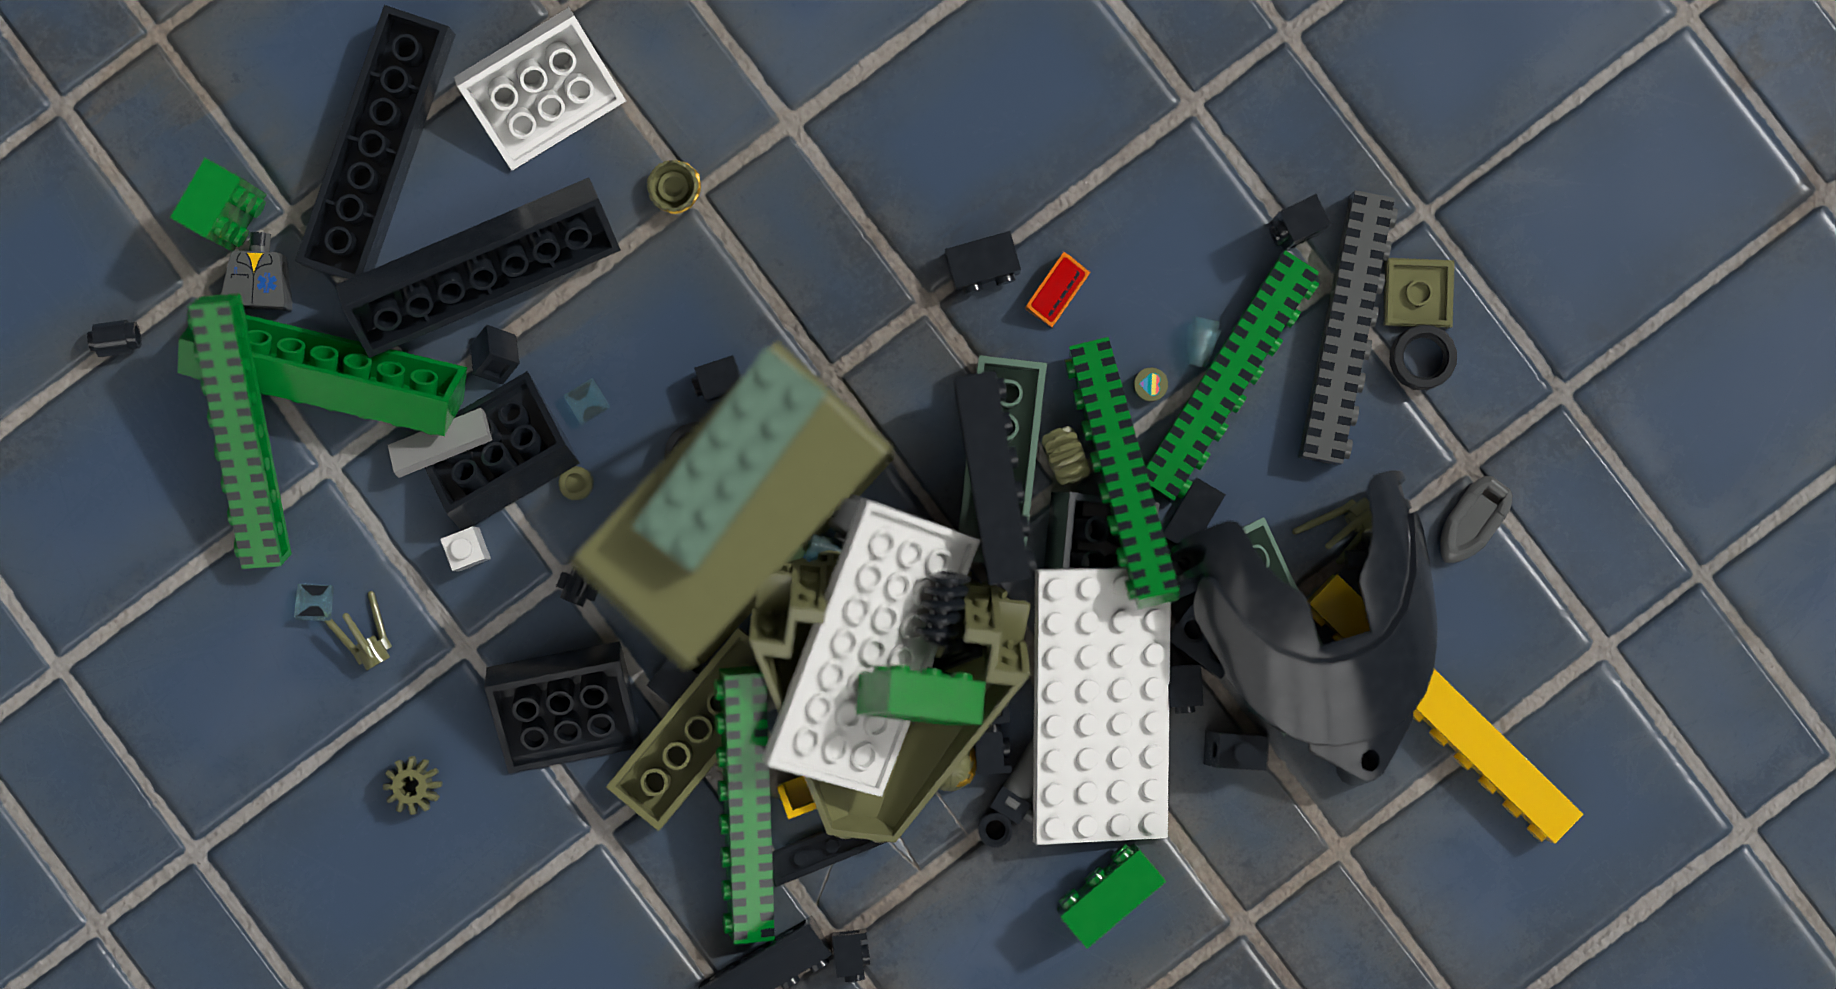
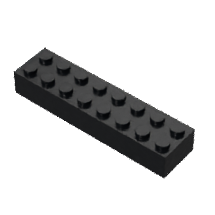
M387 5L383 6L295 262L304 267L343 280H348L375 268L456 36L449 26Z
M588 177L335 286L341 306L368 357L371 358L619 252L621 249Z

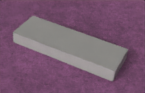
M482 408L454 418L445 436L429 435L421 431L389 444L388 449L393 471L400 478L492 441L486 414Z

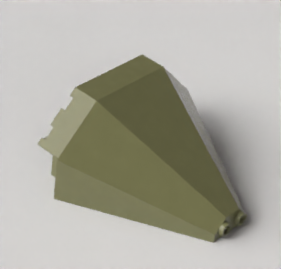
M827 550L818 553L817 559L810 562L805 558H800L784 563L782 570L776 571L757 592L755 608L752 609L750 643L779 714L814 623L824 624L826 613V599L824 596L841 552ZM968 571L967 575L972 577V572ZM971 578V581L964 583L969 588L968 594L959 597L966 602L965 608L958 610L963 615V619L961 622L955 623L960 628L959 635L951 638L959 637L968 642L980 643L983 648V657L948 669L945 672L972 674V681L985 682L982 725L945 726L915 722L913 726V721H911L882 797L804 776L828 835H834L841 839H869L876 843L897 842L1030 676L1027 643L1024 641L1030 603L1024 600L1018 601L1006 598V590L995 584L988 585L987 581L981 584Z

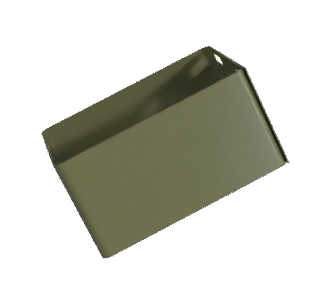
M779 341L774 343L769 350L826 391L828 396L697 572L691 571L633 528V526L747 373L570 561L576 569L683 669L702 665L751 614L752 609L755 608L758 590L776 571L782 570L784 563L803 558L830 529L828 520L845 497L849 498L850 494L860 497L894 460L893 447Z

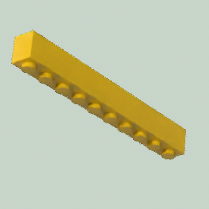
M1338 574L1331 575L1307 600L1313 621L1319 627L1325 624L1333 631L1334 634L1331 638L1334 642L1370 631L1363 599ZM1434 669L1427 692L1413 712V719L1418 723L1423 719L1432 728L1429 734L1440 745L1444 747L1448 744L1457 752L1453 756L1454 759L1466 770L1472 767L1481 776L1478 782L1488 792L1494 794L1497 791L1505 799L1502 803L1504 808L1515 818L1521 815L1530 824L1527 830L1540 842L1546 839L1556 844L1584 814Z

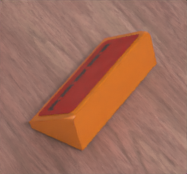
M1063 252L1025 306V310L1053 328L1091 272L1066 252Z

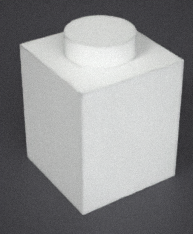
M470 527L440 539L452 571H462L491 559L478 527Z

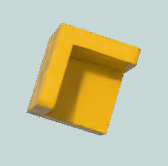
M803 775L778 784L777 790L788 819L817 809Z

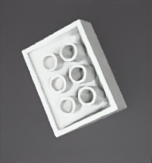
M570 8L565 9L454 77L457 87L511 171L626 102Z

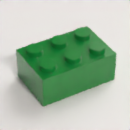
M204 158L170 218L214 243L233 251L236 247H241L249 234L247 228L253 217L257 218L262 213L266 204L264 198L267 194L241 177Z
M890 664L889 667L873 666V672H861L859 675L856 715L945 726L982 725L985 682L972 681V674L951 673V675L941 674V670L920 669V671L910 670V666Z
M1134 843L1130 847L1126 844L1119 847L1110 856L1113 861L1104 869L1100 866L1096 867L1084 878L1086 884L1078 891L1072 888L1058 900L1060 906L1057 908L1059 916L1087 949L1167 882Z

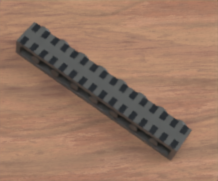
M1357 190L1349 195L1298 458L1338 466L1343 464L1344 459H1349L1351 455L1353 440L1348 439L1350 426L1356 425L1359 415V406L1354 405L1357 393H1362L1365 384L1366 374L1361 373L1363 359H1369L1372 348V340H1368L1370 327H1375L1378 318L1379 308L1374 307L1376 294L1382 293L1385 282V274H1380L1382 262L1388 261L1392 243L1387 241L1389 228H1394L1397 220L1398 209L1393 208L1395 198Z

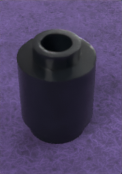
M127 319L93 324L92 331L87 333L89 349L91 352L95 351L99 358L133 353L134 349L141 348L142 344L137 322H129Z

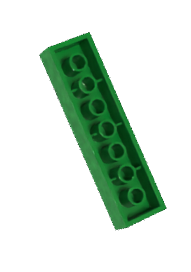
M245 315L261 395H272L289 399L295 403H306L322 407L328 411L348 413L362 419H373L390 423L396 427H407L423 431L429 435L445 436L464 401L467 367L393 349L369 358L359 341ZM188 325L179 338L178 373L201 380L203 375L200 362H197L194 356V344L196 342L194 331Z

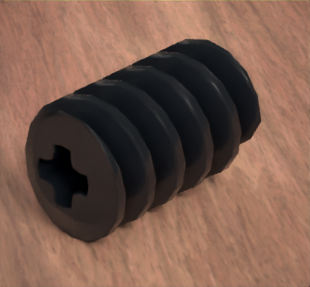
M940 570L938 573H928L927 578L935 582V586L924 587V592L930 594L932 600H922L921 605L928 608L929 613L918 614V618L927 624L925 627H916L915 632L924 636L923 639L931 644L943 647H956L957 642L951 637L959 635L960 628L953 623H959L963 619V615L956 610L963 609L966 605V602L958 596L968 594L969 588L962 583L971 581V577L953 571Z

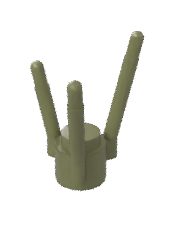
M1363 497L1356 503L1351 499L1343 506L1294 528L1292 533L1297 535L1347 512L1348 514L1344 518L1348 525L1325 544L1326 549H1331L1353 530L1358 532L1337 558L1336 563L1341 565L1345 561V550L1355 549L1362 541V532L1371 529L1369 500Z
M373 591L368 592V597L379 641H377L375 636L365 640L350 615L344 613L342 617L359 643L355 646L324 610L325 617L320 616L354 655L358 664L364 665L366 671L390 658L387 649L392 647L386 636L379 606Z

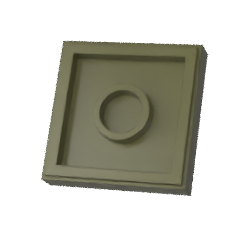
M1388 258V261H1385L1383 326L1416 327L1419 325H1433L1438 328H1452L1455 260Z

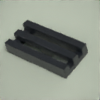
M957 637L954 639L957 642L956 647H945L940 658L934 656L932 668L946 671L983 657L982 645Z

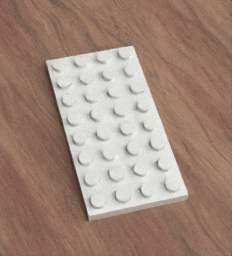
M861 499L824 596L826 599L824 624L814 623L762 758L764 764L882 797L911 721L856 715L859 675L861 672H873V666L889 667L890 664L910 666V670L917 671L927 669V666L932 667L938 645L925 641L923 639L924 636L915 632L916 627H925L927 624L918 618V614L929 613V609L922 606L921 601L932 600V596L924 592V587L935 586V582L928 579L927 574L938 573L941 570L967 575L978 548L979 539L878 503Z
M1126 567L1035 570L1033 842L1037 845L1168 838V685L1170 683L1171 602L1138 610L1135 599L1129 601L1124 580H1128L1129 576Z

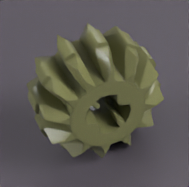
M1070 426L1059 427L1043 436L1041 443L1058 483L1061 485L1072 484L1089 474L1085 453L1073 428Z
M410 756L407 760V766L402 760H398L395 762L397 772L394 770L386 771L385 775L393 780V783L383 784V790H393L394 794L388 796L386 801L391 803L398 799L396 811L402 812L408 805L410 815H415L418 812V805L423 811H427L431 808L428 799L431 801L439 800L440 796L432 791V788L442 787V781H432L431 777L437 775L439 770L434 768L427 772L429 760L423 759L417 767L416 757ZM417 779L419 785L415 788L417 794H415V790L409 792L406 788L410 781Z

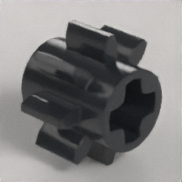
M574 566L570 574L562 571L556 587L563 589L560 598L584 607L586 600L595 601L599 589Z

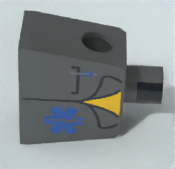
M250 232L249 251L233 250L230 254L221 295L241 293L245 309L292 311L293 305L286 256L281 253L270 252L271 234Z

